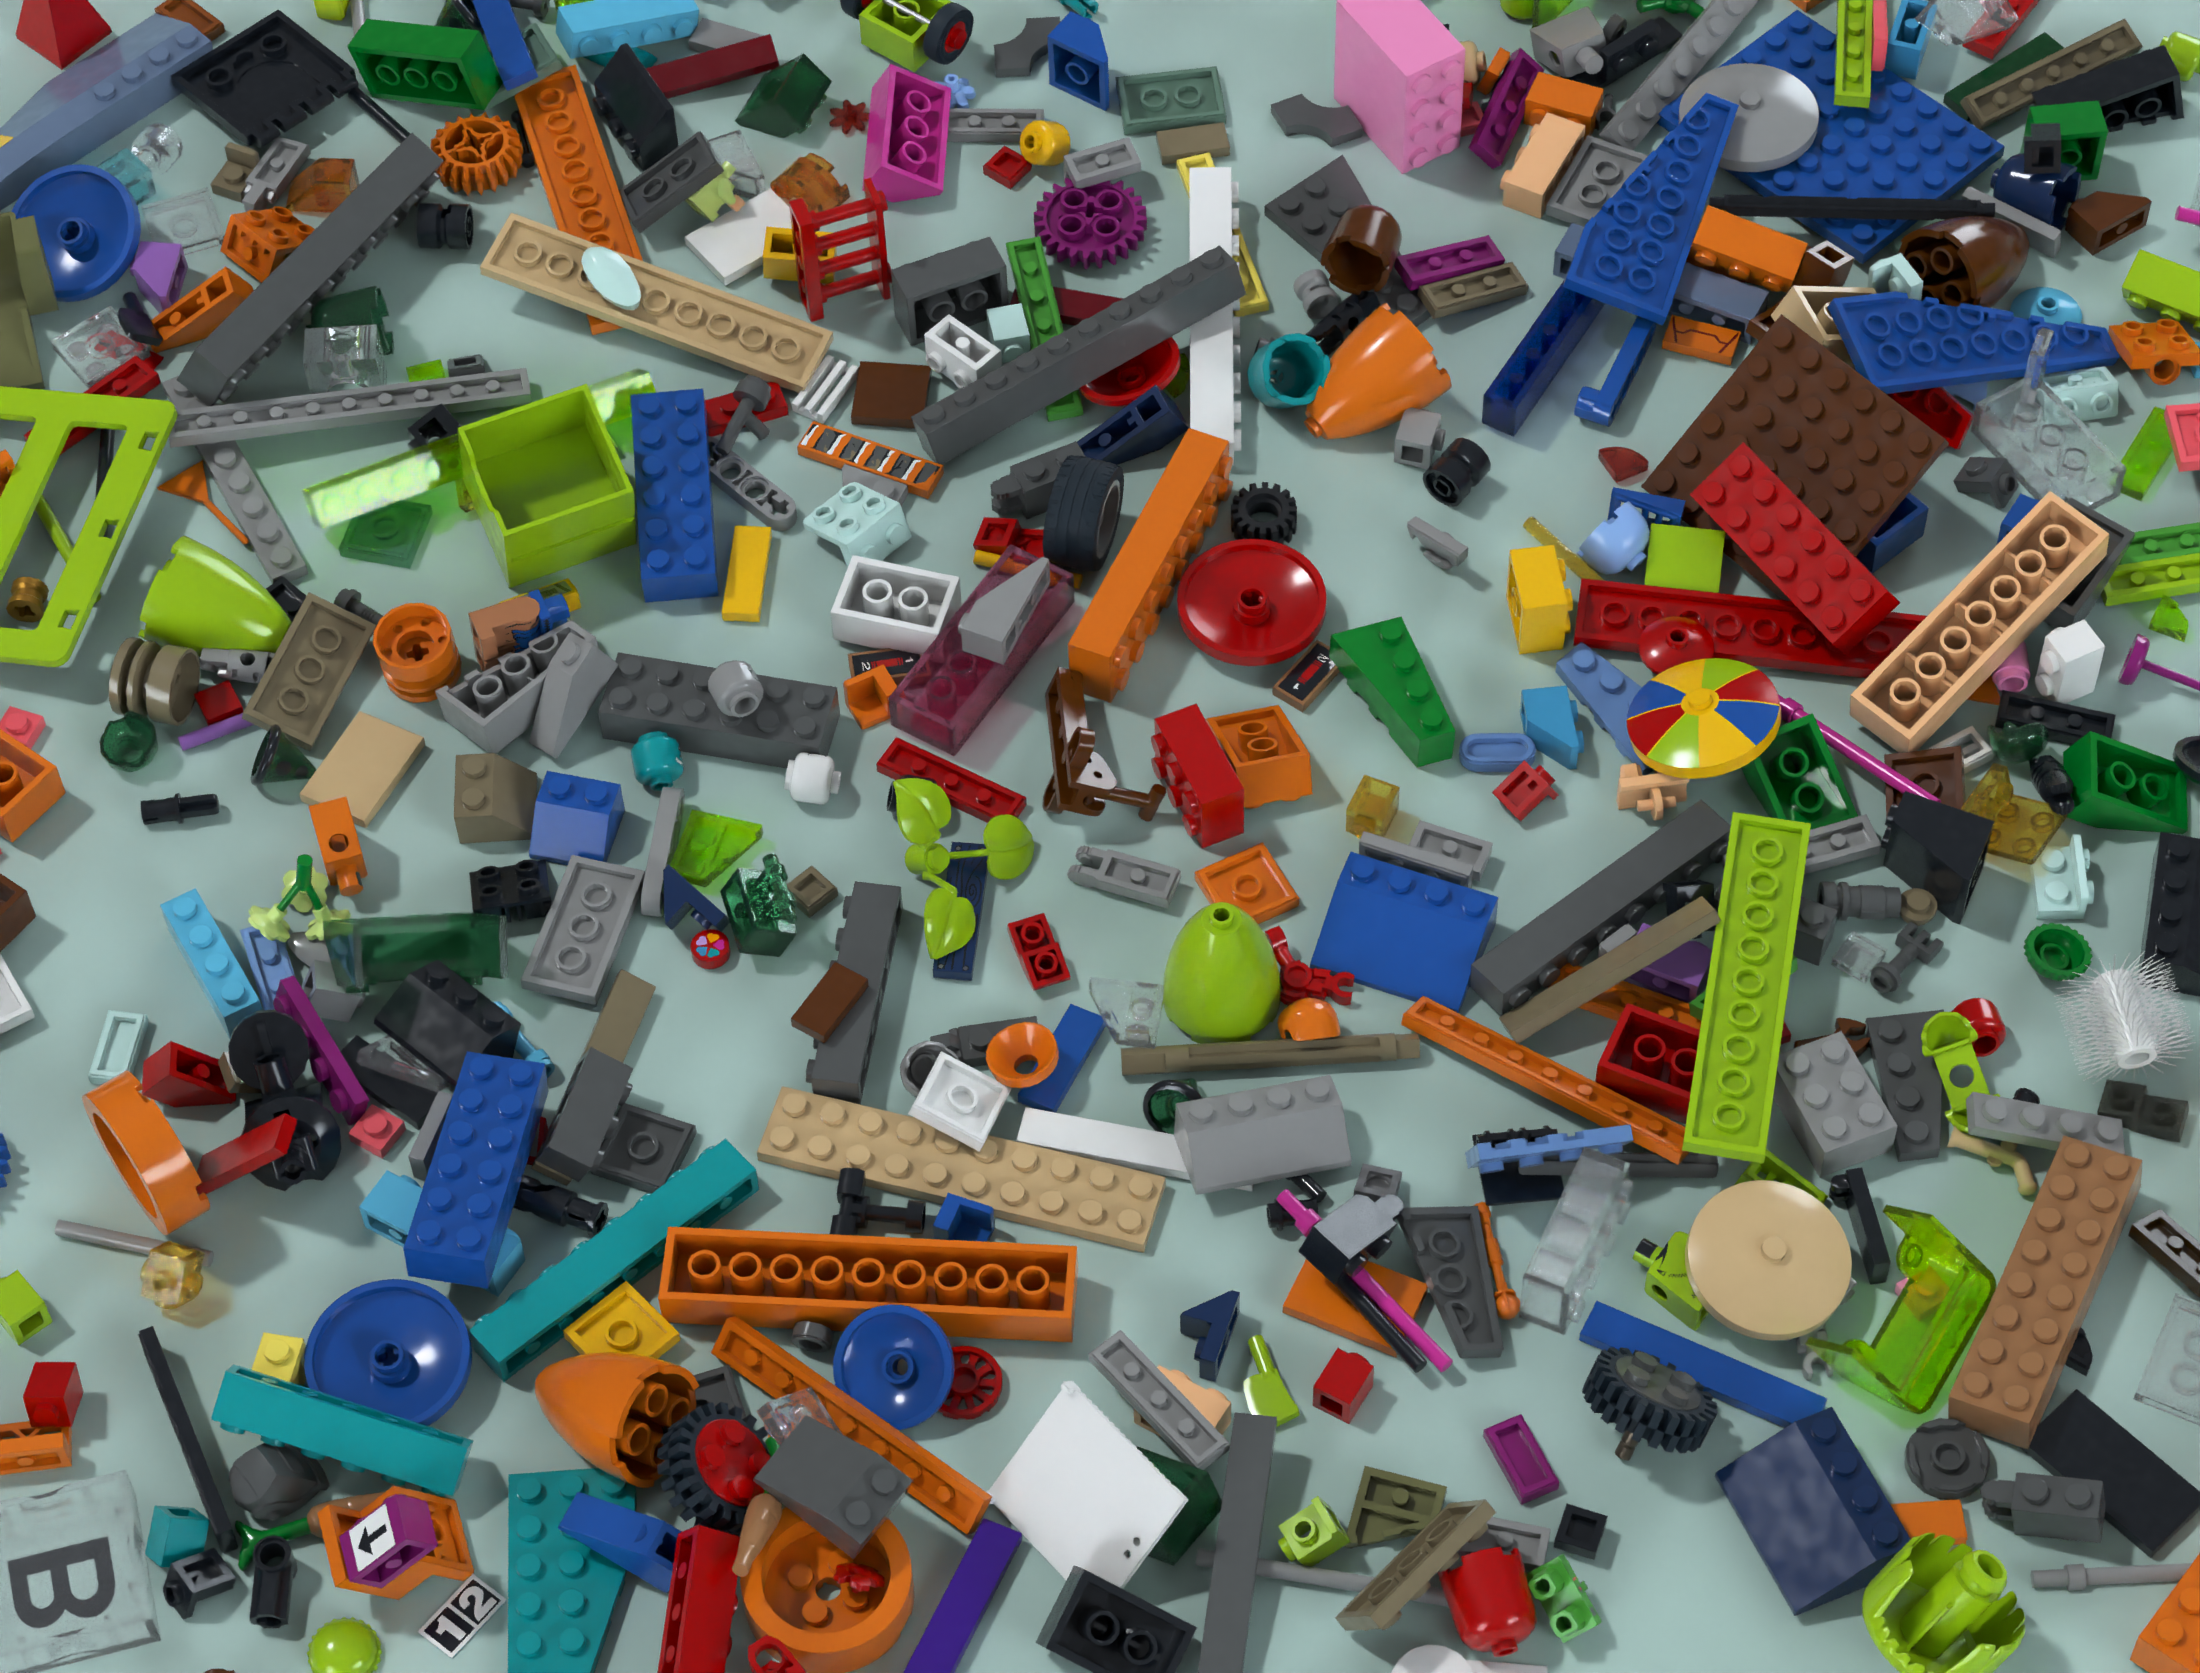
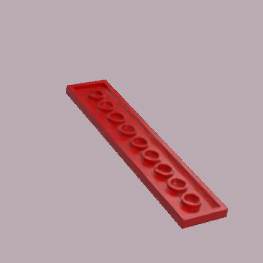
M1581 578L1573 646L1583 642L1590 648L1639 653V639L1644 629L1658 619L1676 616L1694 620L1710 633L1714 642L1713 658L1719 657L1736 660L1751 666L1867 678L1927 616L1890 612L1845 655L1816 628L1792 601Z

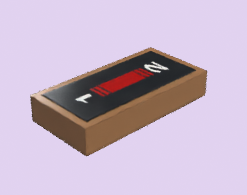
M1316 640L1273 686L1272 695L1303 713L1340 672L1329 657L1330 647Z
M890 648L848 654L851 678L884 664L896 685L927 681V671L923 655Z

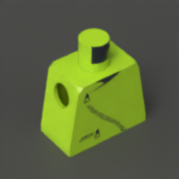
M1681 1231L1675 1232L1664 1248L1646 1238L1642 1239L1634 1252L1633 1260L1649 1268L1646 1275L1645 1292L1696 1332L1709 1312L1696 1297L1687 1276L1685 1247L1688 1234Z

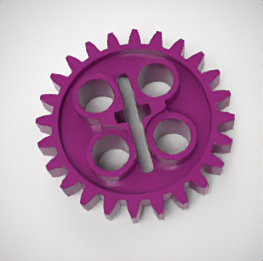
M1065 178V187L1053 184V193H1043V201H1037V211L1034 212L1035 236H1040L1042 246H1046V254L1050 256L1057 253L1058 263L1066 258L1070 259V267L1072 268L1078 261L1083 262L1084 269H1088L1091 262H1095L1098 268L1102 269L1103 261L1108 260L1112 265H1116V256L1119 255L1124 259H1128V249L1138 250V241H1144V231H1147L1146 206H1142V197L1134 196L1133 187L1124 190L1122 180L1114 185L1109 180L1079 189L1074 188L1069 178Z

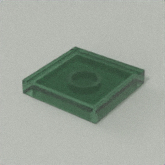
M362 493L340 544V556L410 569L433 513L431 505Z

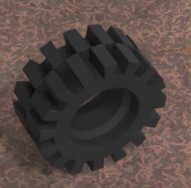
M1262 482V488H1257L1256 483L1249 484V492L1243 487L1239 490V496H1234L1233 504H1231V531L1234 532V538L1236 540L1263 539L1284 544V541L1289 543L1292 540V534L1296 532L1297 506L1294 496L1290 498V492L1287 489L1280 492L1281 485L1274 484L1272 489L1268 488V482ZM1258 512H1270L1276 515L1277 518L1269 522H1259L1253 520L1250 516Z

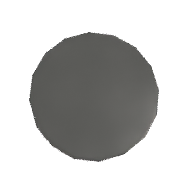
M1938 1418L1923 1423L1916 1429V1432L1911 1436L1905 1448V1469L1911 1481L1922 1492L1937 1499L1957 1500L1972 1495L1983 1485L1990 1467V1451L1984 1438L1976 1430L1973 1432L1965 1427V1423L1956 1419Z

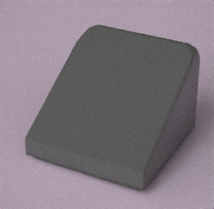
M480 354L448 359L449 361H447L449 377L485 373L483 357Z

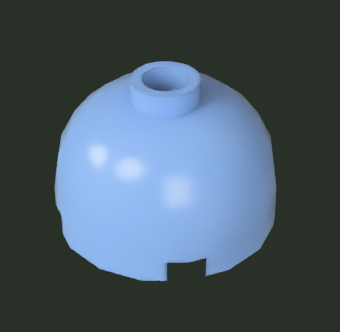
M1629 501L1614 511L1618 516L1616 519L1612 517L1607 522L1604 520L1579 547L1580 551L1576 553L1588 566L1597 572L1617 574L1625 568L1633 572L1647 558L1643 551L1649 543L1650 531L1648 524L1642 514Z

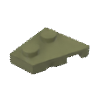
M1365 1466L1346 1533L1351 1542L1344 1547L1355 1548L1418 1535L1442 1511L1447 1486Z

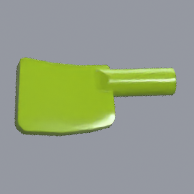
M1255 1335L1249 1338L1247 1343L1259 1371V1374L1253 1375L1243 1382L1249 1412L1255 1415L1277 1417L1278 1427L1300 1415L1299 1408L1287 1392L1277 1368L1274 1367L1263 1336Z

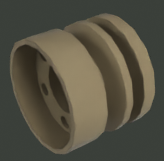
M127 638L118 649L110 673L109 702L112 711L123 716L131 714L134 718L139 719L149 715V718L154 722L174 726L182 725L195 704L194 694L198 692L200 661L197 652L192 648L172 644L161 648L155 641L149 640L145 642L141 638Z

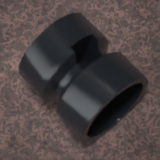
M441 203L419 204L417 212V240L420 248L440 249L443 244H447L449 249L471 248L474 220L470 204H449L447 209H444Z
M1462 437L1457 438L1441 454V457L1437 458L1423 474V482L1425 488L1437 501L1451 507L1458 506L1470 493L1471 487L1476 486L1490 471L1491 463L1485 451L1475 442Z

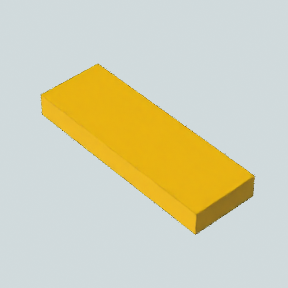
M735 525L722 606V619L724 621L760 622L772 540L771 527Z

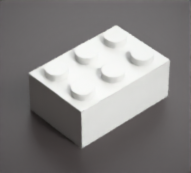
M852 555L830 612L833 639L877 649L890 648L923 655L924 659L941 662L962 605L960 577Z

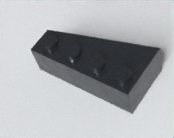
M2165 45L2145 50L2140 54L2112 62L2104 67L2079 74L2071 79L2032 92L2033 106L2099 100L2109 132L2123 130L2124 124L2140 121L2142 126L2155 124L2158 117L2170 115L2172 120L2184 118L2180 75Z

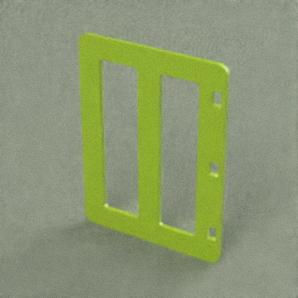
M0 386V419L35 422L0 497V584L71 430L78 426L126 430L38 627L34 630L0 627V662L59 667L70 659L177 419L178 413L172 402L167 400ZM147 438H156L151 450L143 449ZM108 525L116 526L111 539L103 537ZM68 615H75L76 618L71 629L63 627Z

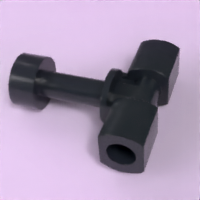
M842 1168L840 1170L837 1188V1200L840 1204L839 1215H833L830 1234L857 1236L858 1228H867L868 1221L905 1224V1232L923 1234L926 1218L925 1201L909 1200L907 1208L871 1205L870 1196H864L866 1185L865 1171L856 1168Z

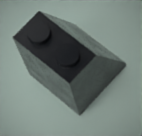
M1905 791L1899 805L1892 803L1885 821L1887 828L1881 841V848L1886 849L1883 865L1912 889H1924L1931 893L1937 901V910L1952 922L1960 924L1983 870L1995 821Z

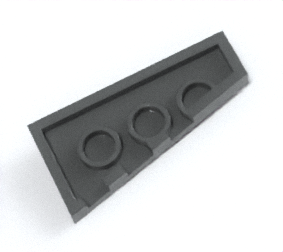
M1944 1010L1866 1018L1865 1032L1867 1038H1871L1869 1048L1882 1099L1898 1126L1894 1140L1898 1162L1938 1158L1942 1080L1933 1056L1925 1057L1923 1055L1921 1033L1925 1023L1937 1013L1944 1012Z
M1478 1206L1405 1207L1400 1216L1397 1217L1398 1223L1459 1357H1500L1504 1348Z

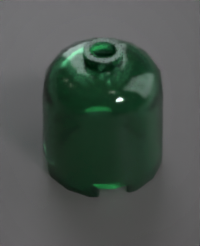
M370 286L318 301L311 313V324L306 325V335L310 346L316 345L319 353L332 363H346L393 354L394 337L392 331L385 332L383 317L389 316V312L381 289L377 288V286Z

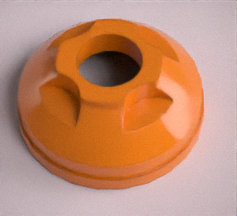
M1032 1022L1016 1023L999 1031L990 1041L986 1051V1061L992 1075L998 1082L1011 1088L1031 1087L1042 1082L1053 1072L1059 1059L1058 1045L1052 1032L1043 1025ZM1025 1061H1035L1038 1063L1037 1068L1029 1074H1019L1016 1072L1017 1067Z

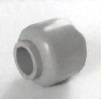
M733 660L720 664L712 672L708 680V690L719 710L727 716H748L757 709L763 698L764 690L751 665L744 661Z

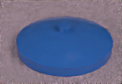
M82 164L67 165L45 173L27 187L12 209L16 219L34 215L53 278L56 298L59 302L86 300L110 288L128 269L138 248L141 221L134 197L128 188L116 177L95 166Z
M404 1279L370 1282L350 1290L335 1300L315 1323L309 1335L304 1355L305 1376L310 1389L426 1426L441 1418L458 1400L468 1381L472 1364L470 1336L457 1308L437 1290L425 1284Z

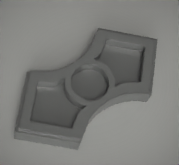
M1060 17L1026 18V25L1016 38L994 45L996 78L1030 76L1034 63L1042 56L1048 54L1047 36L1060 23Z
M1303 94L1271 104V114L1287 136L1297 134L1312 135L1324 140L1330 147L1363 136V127L1348 105L1336 108L1323 107L1310 102Z

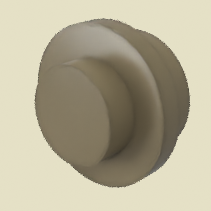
M1913 888L1901 894L1900 915L1906 923L1913 922L1917 926H1922L1936 915L1937 901L1928 891Z

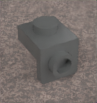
M1969 457L1953 481L1958 492L1989 493L1996 508H2005L2019 486L2007 458Z

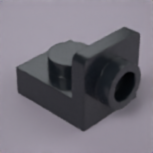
M212 1548L171 1563L163 1586V1594L166 1602L171 1607H174L184 1620L192 1617L196 1602L233 1589L236 1576L216 1549Z

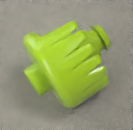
M1925 1533L1919 1537H1913L1869 1582L1864 1591L1862 1614L1874 1644L1885 1659L1900 1673H1993L2019 1647L2026 1631L2025 1624H2023L2025 1621L2023 1609L2017 1608L2014 1611L2017 1603L2016 1594L2010 1591L2004 1597L1997 1600L2007 1585L2005 1567L1990 1552L1985 1550L1973 1551L1970 1546L1964 1543L1950 1550L1955 1543V1539L1942 1534L1934 1538V1533Z

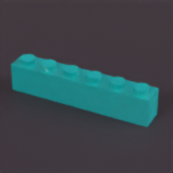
M235 1364L225 1371L211 1416V1420L221 1422L220 1427L228 1432L244 1434L246 1430L261 1435L260 1440L266 1444L284 1447L285 1443L301 1448L300 1453L307 1457L324 1460L326 1456L342 1461L341 1466L350 1471L364 1473L368 1469L381 1473V1479L388 1483L403 1486L406 1482L422 1486L421 1492L441 1497H445L446 1494L453 1496L458 1490L473 1444V1440Z

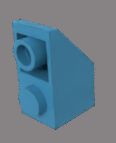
M1567 685L1522 690L1520 717L1524 735L1533 740L1536 749L1569 770L1577 769L1578 753H1584V738L1582 730L1576 731L1574 723L1578 722L1576 700L1569 699Z

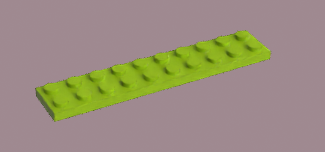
M1737 812L1732 814L1718 907V916L1721 921L1715 927L1682 1151L1764 1164L1811 823Z

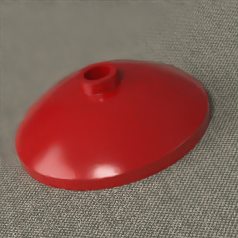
M1170 337L1078 389L1091 402L1110 407H1125L1155 385L1163 391L1174 379L1181 364L1178 345Z

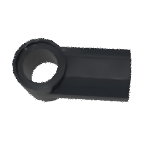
M267 1536L261 1539L253 1550L255 1572L249 1619L251 1624L259 1625L263 1628H280V1626L288 1624L292 1582L298 1569L288 1542L280 1536ZM278 1556L284 1557V1560L277 1566H266L270 1559Z

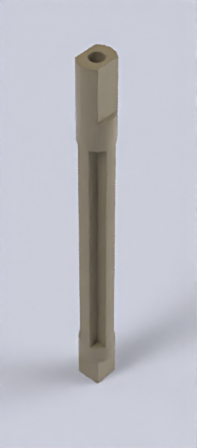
M1418 1033L1336 1036L1308 1041L1277 1039L1121 1048L1122 1076L1381 1062L1420 1058Z

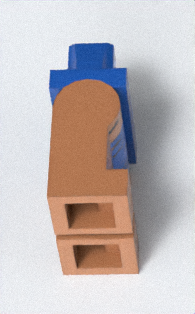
M539 589L528 592V597L514 598L468 613L475 656L482 672L499 664L497 658L509 652L512 654L520 653L528 649V642L568 622L567 618L570 617L569 607L562 593L543 599Z

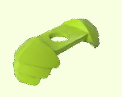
M1939 1012L1931 1017L1923 1027L1921 1033L1922 1052L1925 1057L1933 1056L1952 1107V1109L1945 1111L1946 1118L1958 1130L1969 1134L1966 1099L1972 1092L1990 1095L1972 1046V1042L1978 1039V1034L1971 1026L1969 1020L1957 1012ZM1966 1065L1972 1069L1974 1079L1969 1086L1961 1088L1951 1082L1950 1073L1954 1067Z

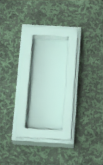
M108 1010L88 1075L91 1084L102 1085L126 1070L132 1074L134 1073L149 1024L147 1014Z

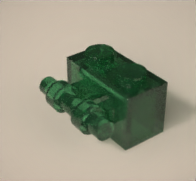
M772 853L765 855L762 859L765 867L764 870L737 868L720 891L739 953L780 957L798 934L795 923L797 921L795 912L797 902L794 894L788 890L786 884L788 875L785 866L780 864L777 855Z

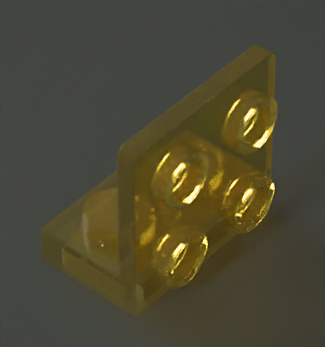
M1993 763L1960 810L1995 821L1987 853L2032 865L2046 848L2068 814L2059 815L2053 812L2045 802L2014 795L2008 767Z

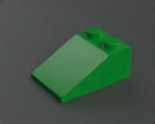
M1813 713L1780 726L1776 737L1769 747L1756 759L1741 767L1750 788L1771 818L1811 823L1810 830L1858 817Z
M2092 731L2088 732L2063 752V767L2073 782L2071 797L2074 800L2073 811L2064 815V817L2102 829L2184 834L2188 831L2186 776L2178 769L2174 761Z

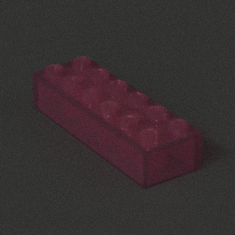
M1010 544L888 698L891 725L955 756L1075 602L1074 574L1049 563L1050 584L1004 665L962 651L961 634L958 633V626L965 612L970 613L976 600L1040 559Z

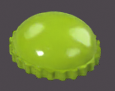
M346 1617L333 1619L331 1622L325 1623L322 1628H318L317 1633L312 1636V1642L308 1644V1663L313 1673H372L374 1670H377V1664L381 1661V1642L375 1630H372L369 1624H364L363 1620H356L354 1617L350 1619Z

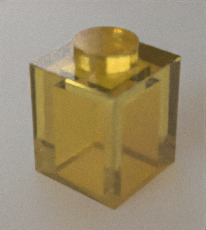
M1364 775L1346 809V831L1358 838H1361L1364 831L1385 837L1399 809L1400 787Z

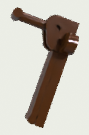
M1058 667L1045 692L1054 772L1044 792L1043 810L1056 814L1066 810L1088 816H1099L1105 808V800L1140 807L1139 817L1144 821H1151L1166 794V788L1160 784H1154L1147 794L1116 786V778L1103 757L1093 752L1095 731L1088 729L1082 684L1083 675L1078 671L1071 672L1070 669Z

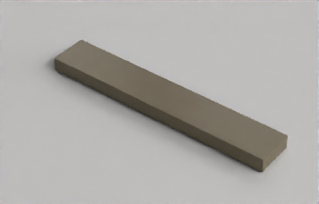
M2124 18L1965 96L1960 101V104L1974 126L1981 130L2032 105V92L2071 79L2079 74L2104 67L2112 62L2123 60L2137 53L2143 46Z
M1701 896L1499 1017V1019L1516 1044L1520 1043L1720 923L1721 919L1716 910Z
M621 969L614 980L581 1057L592 1047L623 1063L656 986ZM535 1158L531 1167L533 1170L565 1186L571 1182L572 1178L537 1162Z

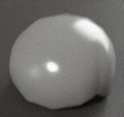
M923 1041L910 1047L900 1064L902 1083L905 1089L915 1098H917L941 1051L958 1060V1056L940 1042Z

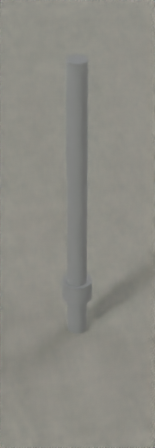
M1198 1548L1196 1565L1213 1568L1215 1551ZM1258 1558L1256 1573L1258 1576L1361 1592L1375 1578ZM1430 1586L1426 1593L1414 1600L1416 1602L1449 1607L1443 1589Z
M2192 1563L2085 1568L2083 1564L2064 1565V1569L2033 1570L2030 1577L2032 1588L2067 1586V1591L2085 1590L2086 1585L2180 1581Z

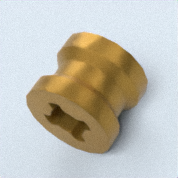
M33 577L15 579L11 587L12 597L9 598L6 607L8 614L23 622L39 621L44 614L45 607L43 603L48 597V586Z

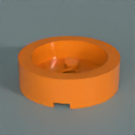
M126 1070L83 1095L82 1101L99 1140L129 1191L156 1228L162 1234L168 1235L209 1211V1199L204 1192L198 1195L196 1187L202 1182L169 1122L153 1099L149 1100L146 1095L143 1096L139 1092L143 1089L142 1084L131 1072Z
M785 1507L782 1509V1515L776 1529L753 1561L747 1576H740L746 1618L756 1640L765 1635L777 1638L788 1648L802 1668L805 1669L806 1673H847L876 1661L888 1652L901 1637L900 1633L909 1615L912 1614L914 1605V1581L910 1554L901 1533L888 1518L855 1559H852L789 1508ZM843 1563H857L858 1565L864 1564L875 1568L885 1578L884 1587L879 1586L875 1588L870 1586L868 1592L853 1593L849 1583L838 1584L837 1581L833 1580L836 1566ZM823 1583L835 1585L841 1589L840 1594L833 1600H822L817 1595L819 1589L823 1587ZM773 1649L765 1650L774 1659L781 1662L780 1653Z

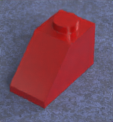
M170 1041L143 1062V1096L146 1095V1097L175 1108L232 1104L236 1101V1093L228 1092L218 1064L219 1059Z

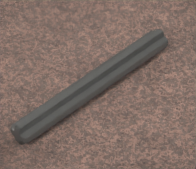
M1583 1152L1584 1158L1560 1162L1559 1155L1543 1157L1544 1164L1526 1168H1520L1519 1161H1517L1518 1171L1521 1175L1715 1178L1719 1168L1717 1156L1706 1154H1688L1679 1165L1655 1153H1618L1599 1156V1152Z

